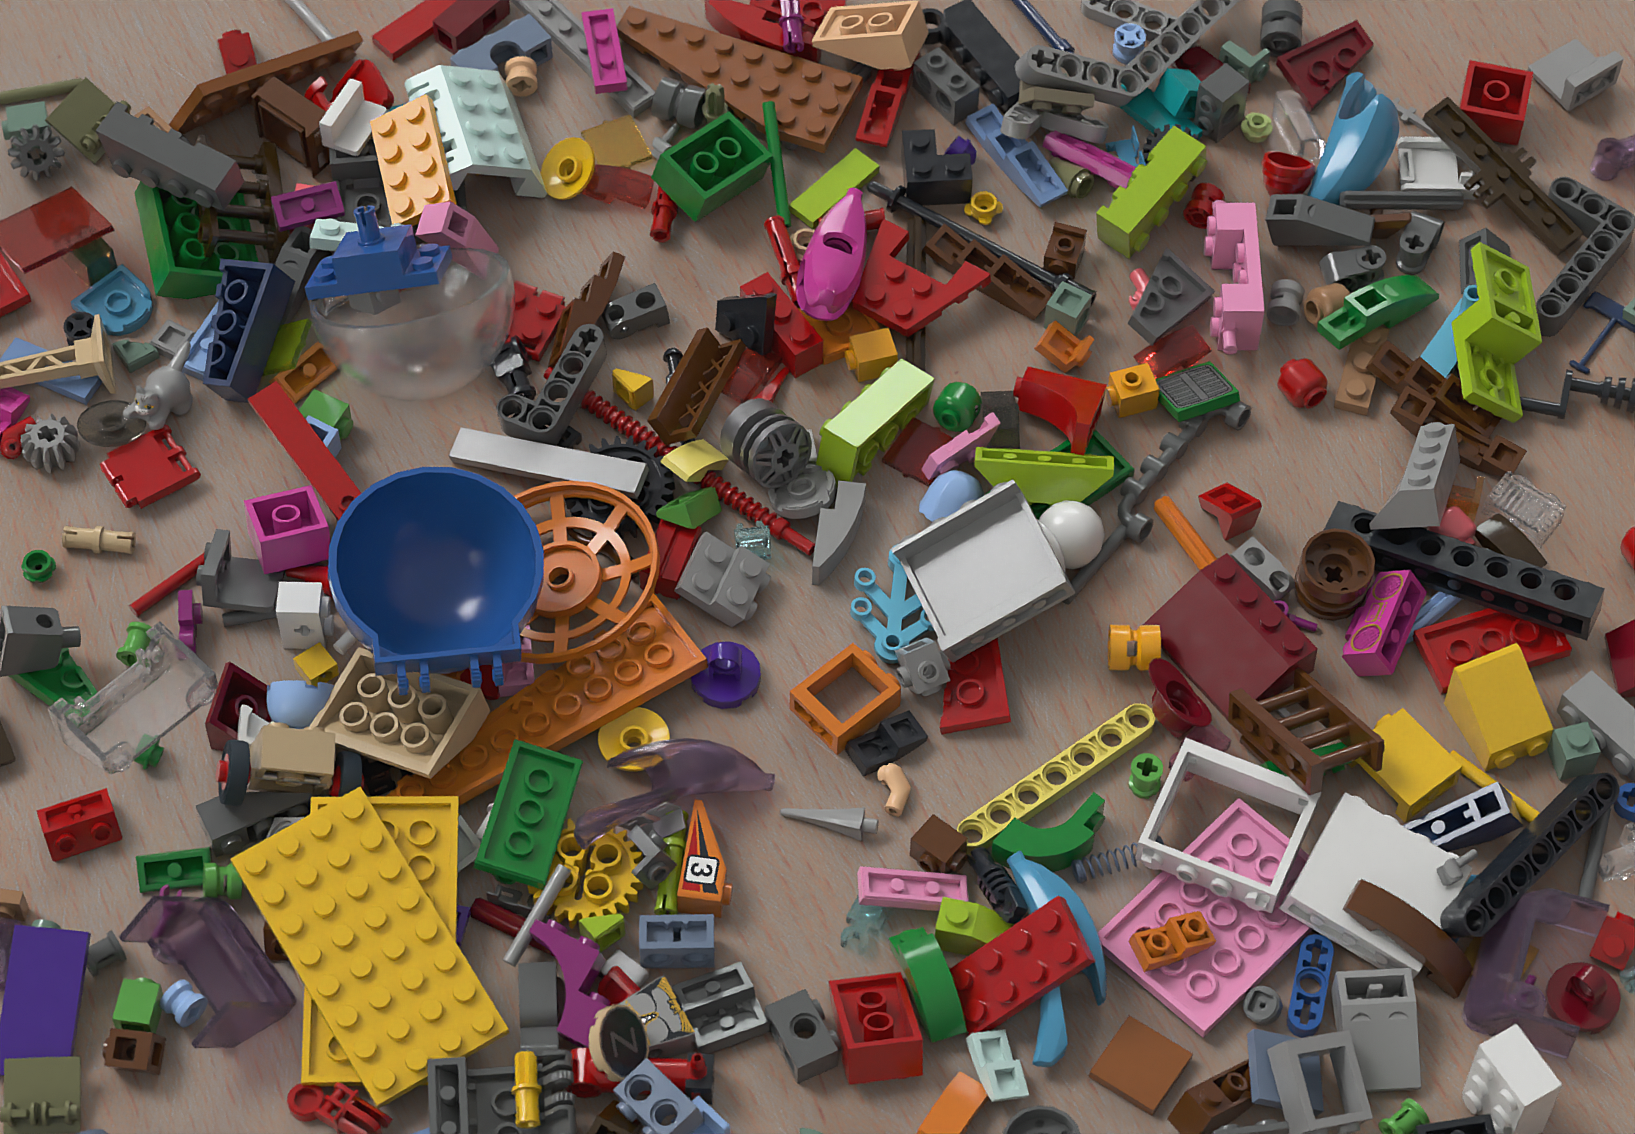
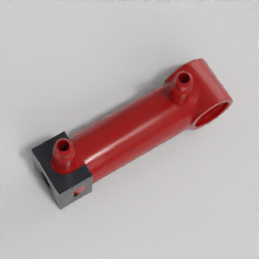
M577 1048L570 1051L573 1058V1070L571 1072L574 1076V1082L565 1088L566 1092H571L575 1097L580 1098L598 1097L602 1093L615 1094L613 1089L621 1082L607 1079L608 1075L604 1071L598 1070L593 1062L589 1048ZM688 1053L687 1059L647 1058L691 1101L699 1096L707 1104H713L714 1054ZM645 1090L638 1095H650L651 1091Z

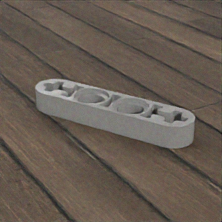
M1081 0L1080 6L1081 13L1085 17L1117 29L1119 26L1127 23L1140 26L1146 33V40L1150 42L1178 18L1133 0ZM1125 10L1130 12L1132 16L1123 19L1118 17L1116 13ZM1149 21H1155L1161 27L1152 30L1147 28L1145 24ZM1182 27L1183 30H1184V32H1186L1187 34H1189L1188 31H1187V29L1184 28V27ZM1193 43L1189 48L1195 47V43Z

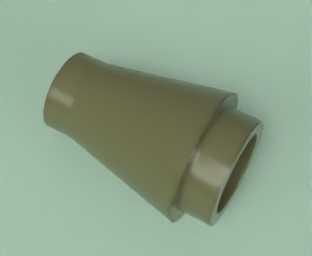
M1054 157L1049 161L1055 173L1068 189L1067 194L1070 197L1082 199L1090 193L1094 186V177L1089 169L1063 161L1058 157Z

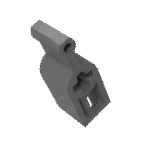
M556 961L518 963L520 1052L532 1051L536 1055L537 1060H542L541 1051L559 1050L558 1032L556 1031L558 1028Z

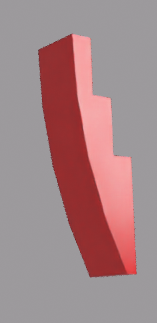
M920 51L917 54L914 62L920 58ZM913 64L911 67L899 71L894 69L878 70L875 83L871 85L855 141L887 148L912 84Z

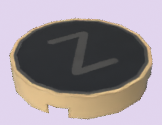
M627 1005L606 1006L597 1012L594 1017L597 1018L595 1026L590 1027L589 1049L598 1070L604 1071L608 1075L607 1079L622 1082L639 1064L648 1058V1035L644 1023L636 1011Z

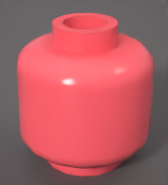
M1457 506L1445 508L1440 526L1427 527V530L1447 537H1453L1472 545L1476 543L1472 538L1477 530L1475 523Z

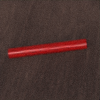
M204 553L130 604L129 608L132 613L138 617L196 576L198 566L205 563Z

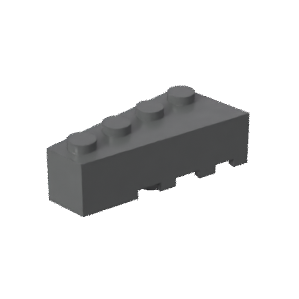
M117 101L96 129V133L112 164L113 171L123 178L131 177L142 181L148 187H159L169 191L176 197L182 198L184 196L195 200L204 207L209 208L212 206L224 211L244 183V178L236 160L200 142L194 147L182 133L172 128L166 133L153 125L154 119L144 114L136 118L127 113L128 106Z

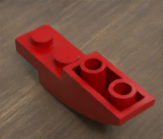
M705 0V18L720 34L819 63L821 49L813 47L812 39L815 36L814 34L802 31L804 49L799 52L797 44H795L796 53H788L783 48V28L780 27L779 23L766 21L765 9L734 0Z

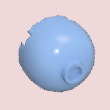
M301 680L272 682L271 685H267L266 699L267 711L273 722L285 723L289 725V728L294 729L309 727L317 713L324 708L334 685L318 682V687L307 685L306 681Z

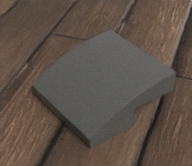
M741 961L672 986L673 993L695 1032L698 1053L709 1054L770 1032L768 1020L755 996L754 986Z

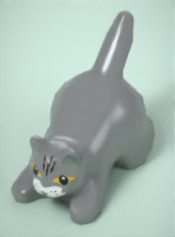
M189 341L181 345L168 366H163L149 375L144 389L140 385L136 387L134 402L123 411L125 418L143 419L149 423V428L159 430L163 428L169 412L182 415L189 411L193 403V395L190 391V381L182 372L190 353L191 344Z

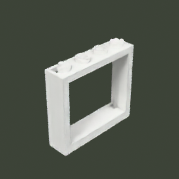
M1185 738L1138 841L1135 860L1142 862L1143 865L1150 869H1160L1176 875L1179 880L1185 883H1196L1209 888L1218 896H1229L1242 901L1254 910H1264L1273 913L1318 808L1321 792L1309 796L1287 776ZM1187 771L1301 815L1271 886L1264 885L1155 842Z

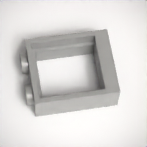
M1349 1030L1288 1040L1267 1049L1285 1120L1289 1123V1134H1328V1131L1337 1130L1338 1134H1351L1360 1131L1359 1124L1373 1119ZM1329 1054L1345 1114L1315 1119L1299 1059Z

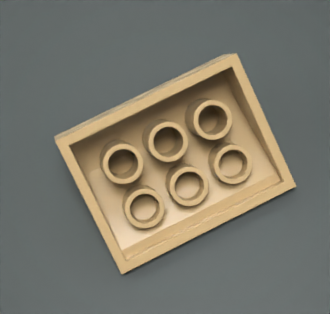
M358 647L334 685L324 708L317 713L310 726L322 727L325 729V732L336 733L335 746L431 779L475 738L490 709L481 688H472L471 684L441 674L429 673L431 692L422 693L419 686L420 673H406L409 682L408 694L399 696L397 674L375 676L373 654L369 650Z

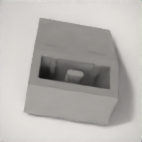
M1411 968L1336 972L1331 989L1337 1032L1350 1031L1366 1092L1421 1090L1417 1009Z

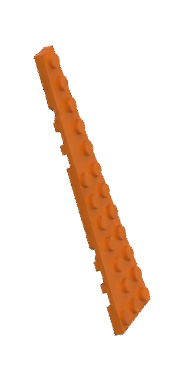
M653 592L643 612L618 638L597 651L580 658L568 660L556 670H547L535 679L531 685L524 687L489 713L475 738L431 779L418 774L410 777L407 774L396 782L397 788L386 796L377 797L458 796L460 806L501 782L514 739L557 752L708 668L707 658ZM604 629L593 636V639L595 640L602 636L606 631Z

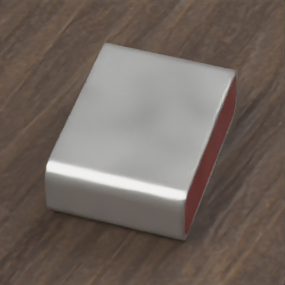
M619 949L604 963L598 974L603 979L612 967L619 966L639 987L649 978L647 970Z

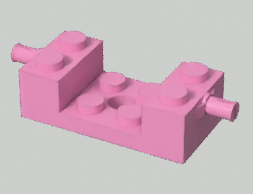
M1217 200L1212 203L1213 216H1208L1207 219L1208 236L1204 238V255L1210 256L1211 269H1233V283L1238 284H1222L1220 297H1214V317H1211L1210 335L1217 339V350H1223L1225 354H1235L1237 350H1258L1264 317V299L1255 203H1226L1225 201Z

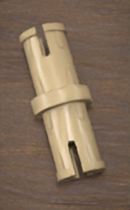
M65 526L63 531L66 533H62L63 548L93 550V553L102 554L103 551L133 554L135 549L132 546L136 545L135 532L105 530L104 526H96L95 529Z

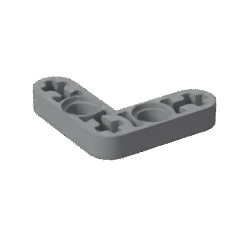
M1018 101L1004 114L1000 132L1012 138L1027 139L1039 127H1044L1089 142L1103 143L1105 142L1109 125L1102 120L1083 114L1065 115L1059 109H1052V111L1048 112L1032 110V106L1020 105Z

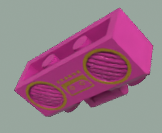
M1411 570L1379 572L1372 587L1367 591L1365 606L1356 609L1345 634V639L1348 642L1344 644L1342 658L1357 677L1393 675L1427 593Z

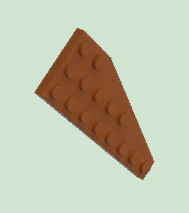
M632 6L627 8L616 26L618 37L644 55L649 53L660 61L662 67L668 71L673 69L679 73L682 80L689 85L707 89L710 83L715 85L721 84L724 88V102L734 110V115L742 120L748 119L764 135H766L762 103L767 101L775 102L780 140L821 153L826 152L863 86L862 76Z

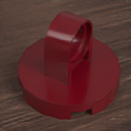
M1585 962L1569 963L1557 969L1549 979L1545 991L1546 1009L1549 1016L1556 1025L1574 1034L1577 1031L1591 1032L1590 1035L1598 1034L1611 1025L1620 1007L1621 995L1615 980L1602 968Z

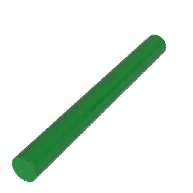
M767 101L762 103L768 150L773 154L770 167L777 216L784 218L786 228H789L792 224L775 102Z

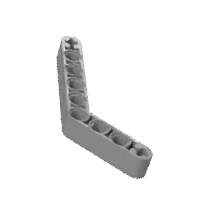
M1196 0L1125 67L1043 45H1036L1019 58L1015 65V72L1023 82L1050 89L1094 94V101L1118 107L1124 106L1149 86L1239 0ZM1203 8H1204L1205 10H1207V12H1208L1209 15H1207V14L1203 11ZM1182 27L1186 28L1189 34L1184 32ZM1162 45L1166 47L1168 53L1163 50ZM1141 64L1147 68L1148 73L1143 70ZM1061 68L1067 71L1068 76L1062 73ZM1091 76L1097 79L1098 84L1092 81ZM1121 84L1126 86L1128 92L1123 90Z

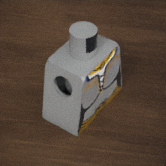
M664 975L618 1004L627 1005L636 1011L643 1021L648 1035V1057L668 1058L696 1049L695 1032Z

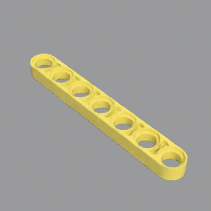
M1142 703L1128 706L962 820L957 827L958 832L963 834L967 830L974 829L982 835V839L977 843L967 842L966 854L971 855L970 852L978 847L989 848L992 846L995 838L1014 817L1025 823L1149 737L1153 732L1155 724L1152 708ZM1134 715H1141L1147 718L1149 724L1143 728H1137L1130 724L1129 719ZM1106 734H1115L1121 739V743L1118 746L1109 747L1102 742L1101 738ZM1079 753H1088L1093 757L1094 762L1088 766H1082L1075 762L1074 757ZM1051 772H1060L1066 777V781L1061 785H1053L1048 782L1046 776ZM1032 791L1037 794L1039 799L1036 803L1025 804L1020 801L1018 796L1021 792ZM996 810H1003L1011 818L1004 824H998L991 819L990 815Z

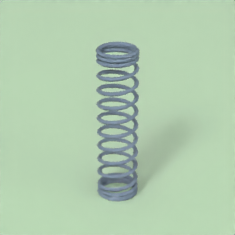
M1158 835L1155 842L1164 845L1162 838ZM1133 842L1131 848L1124 845L1122 850L1116 847L1114 853L1111 850H1107L1106 856L1104 853L1099 852L1098 857L1092 854L1089 860L1086 857H1083L1081 861L1079 859L1072 860V871L1078 883L1087 881L1083 865L1084 859L1090 867L1092 878H1096L1092 867V857H1094L1098 864L1100 875L1104 876L1100 864V855L1104 857L1108 872L1112 874L1108 860L1109 852L1114 858L1117 871L1120 872V865L1116 855L1117 850H1119L1123 857L1125 868L1128 869L1125 847L1129 850L1133 865L1136 867L1137 862L1133 854V845L1136 847L1138 845Z

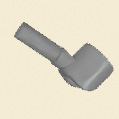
M674 123L662 138L656 137L653 139L652 146L654 149L651 152L653 157L659 159L660 154L673 147L669 143L680 129L678 124Z
M1472 849L1457 859L1450 858L1444 865L1437 868L1436 871L1443 886L1451 885L1463 878L1460 868L1478 857L1476 850Z

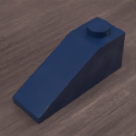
M1497 781L1402 826L1413 833L1426 836L1432 844L1445 852L1492 841L1524 825L1512 795Z

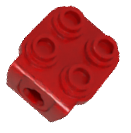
M358 59L353 63L335 86L330 101L326 99L323 93L328 83L322 76L308 87L304 95L309 101L327 112L351 78L362 82L365 101L386 107V110H389L394 104V94L390 91L379 69L372 61L366 59Z

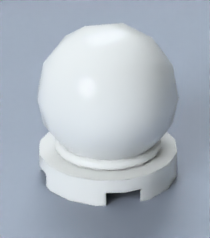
M1065 500L1055 503L1038 520L1064 572L1065 568L1077 569L1086 566L1101 551L1105 536L1102 520L1091 507L1081 502Z

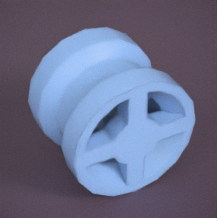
M1131 23L1123 24L1116 29L1113 44V55L1116 60L1123 64H1128L1144 49L1146 41L1144 29Z
M183 979L174 983L164 993L160 1001V1008L168 1014L172 1013L175 1016L176 1023L181 1027H187L204 1013L208 1000L202 994L194 993L192 985Z

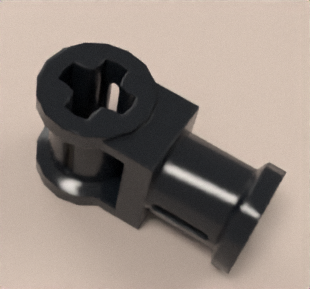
M515 335L511 337L510 342L496 349L491 347L486 349L489 364L496 377L506 386L508 394H517L534 400L537 392L535 387L530 386L527 377L532 374L528 363V353L521 339Z

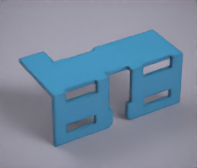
M1132 126L1131 139L1105 143L1107 152L1116 150L1118 159L1134 167L1141 164L1146 166L1142 151H1139V162L1136 164L1135 158L1138 157L1139 141L1134 126Z

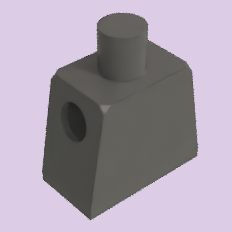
M1 606L0 677L54 668L58 665L61 648L80 647L81 633L79 626L62 627L59 613L56 609Z

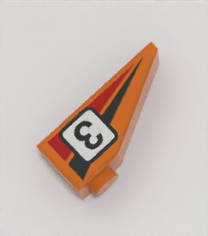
M695 799L677 892V908L679 913L694 915L714 914V917L721 918L723 905L730 906L733 884L727 883L726 866L702 800Z

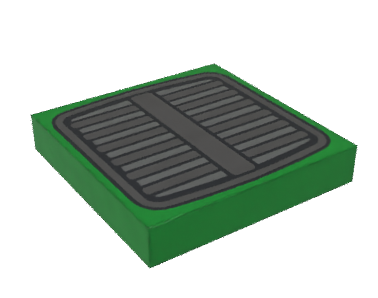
M1211 361L1155 379L1159 387V402L1178 422L1240 401L1239 391Z

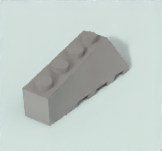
M1433 422L1420 427L1404 475L1384 507L1369 523L1370 530L1440 526L1460 463L1455 424L1444 425L1440 422Z

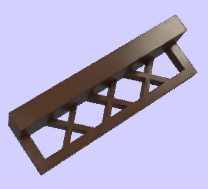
M708 327L697 330L647 420L665 445L697 438L746 348L741 339L720 344Z

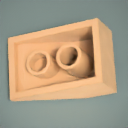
M919 0L831 7L812 39L813 47L881 70L894 69L899 71L912 66L928 35V29Z

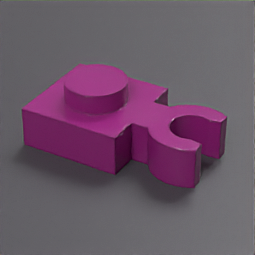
M192 590L178 591L179 647L182 648V657L196 656L197 624H203L202 604L195 603Z

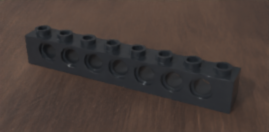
M1338 501L1323 531L1333 528L1349 530L1362 537L1371 547L1374 555V570L1380 572L1411 570L1422 586L1448 595L1451 594L1454 597L1586 641L1601 611L1605 588L1553 570L1529 564L1520 559H1514L1493 552L1490 549L1460 541L1453 537L1429 531L1423 527L1370 530L1369 523L1378 513L1362 509L1356 505Z

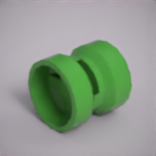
M204 863L203 899H216L218 896H227L229 899L242 898L243 882L232 863H229L227 866H218L216 863Z

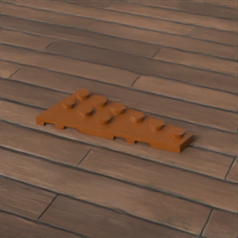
M357 30L197 84L168 125L183 135L247 104L253 105L251 96L259 86L266 84L272 77H276L288 86L338 62L342 64L350 61L357 55L356 50L364 41Z

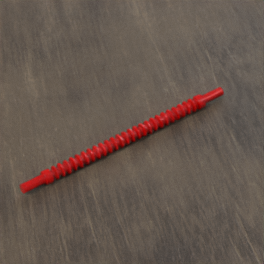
M547 368L543 375L546 380H548L554 368ZM593 390L587 391L581 402V408H588L590 414L596 413V418H603L605 424L611 422V428H618L620 434L626 432L627 439L633 436L635 444L646 440L648 450L655 446L658 448L659 457L667 455L678 448L677 446L670 447L671 444L665 445L659 436L655 437L656 434L653 430L648 432L647 426L640 427V421L636 420L633 422L632 416L628 415L625 417V411L621 410L618 412L616 405L611 406L608 400L603 402V397L601 395L596 396ZM707 471L701 482H694L696 485L701 483L702 489L715 487L719 500L724 499L725 505L732 504L733 510L740 509V515L747 514L749 521L755 519V525H763V530H770V535L777 540H786L808 556L812 555L815 551V543L792 529L789 521L783 517L777 519V513L775 512L769 514L770 510L768 507L762 509L760 502L754 504L753 497L746 498V493H739V488L736 486L731 488L729 481L723 483V477L719 476L716 478L714 471L709 473Z

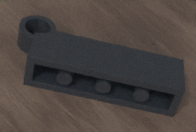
M962 0L944 9L943 13L934 8L922 9L926 24L937 26L934 29H928V35L923 44L934 45L940 43L946 45L952 52L956 63L959 66H964L971 78L985 91L990 103H994L996 108H999L1003 114L1010 110L1019 101L1020 78L1015 72V65L1020 57L972 0Z

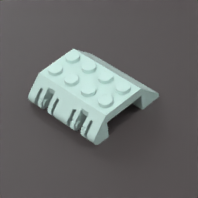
M438 65L407 79L404 85L410 102L425 94L433 100L453 190H458L467 173L510 177L516 196L546 197L547 191L514 95L498 71Z

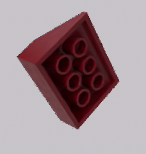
M1228 553L1195 574L1143 624L1160 626L1161 649L1227 720L1229 692L1242 688L1254 700L1259 702L1276 696L1292 686L1296 669L1301 668L1307 674L1314 671L1318 648Z

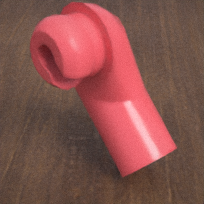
M1142 268L1135 269L1129 275L1130 280L1137 289L1134 296L1130 295L1129 304L1133 310L1150 280Z

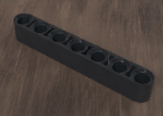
M1610 773L1580 775L1574 778L1443 910L1440 918L1442 930L1450 938L1481 937L1486 934L1615 803L1619 796L1617 779Z

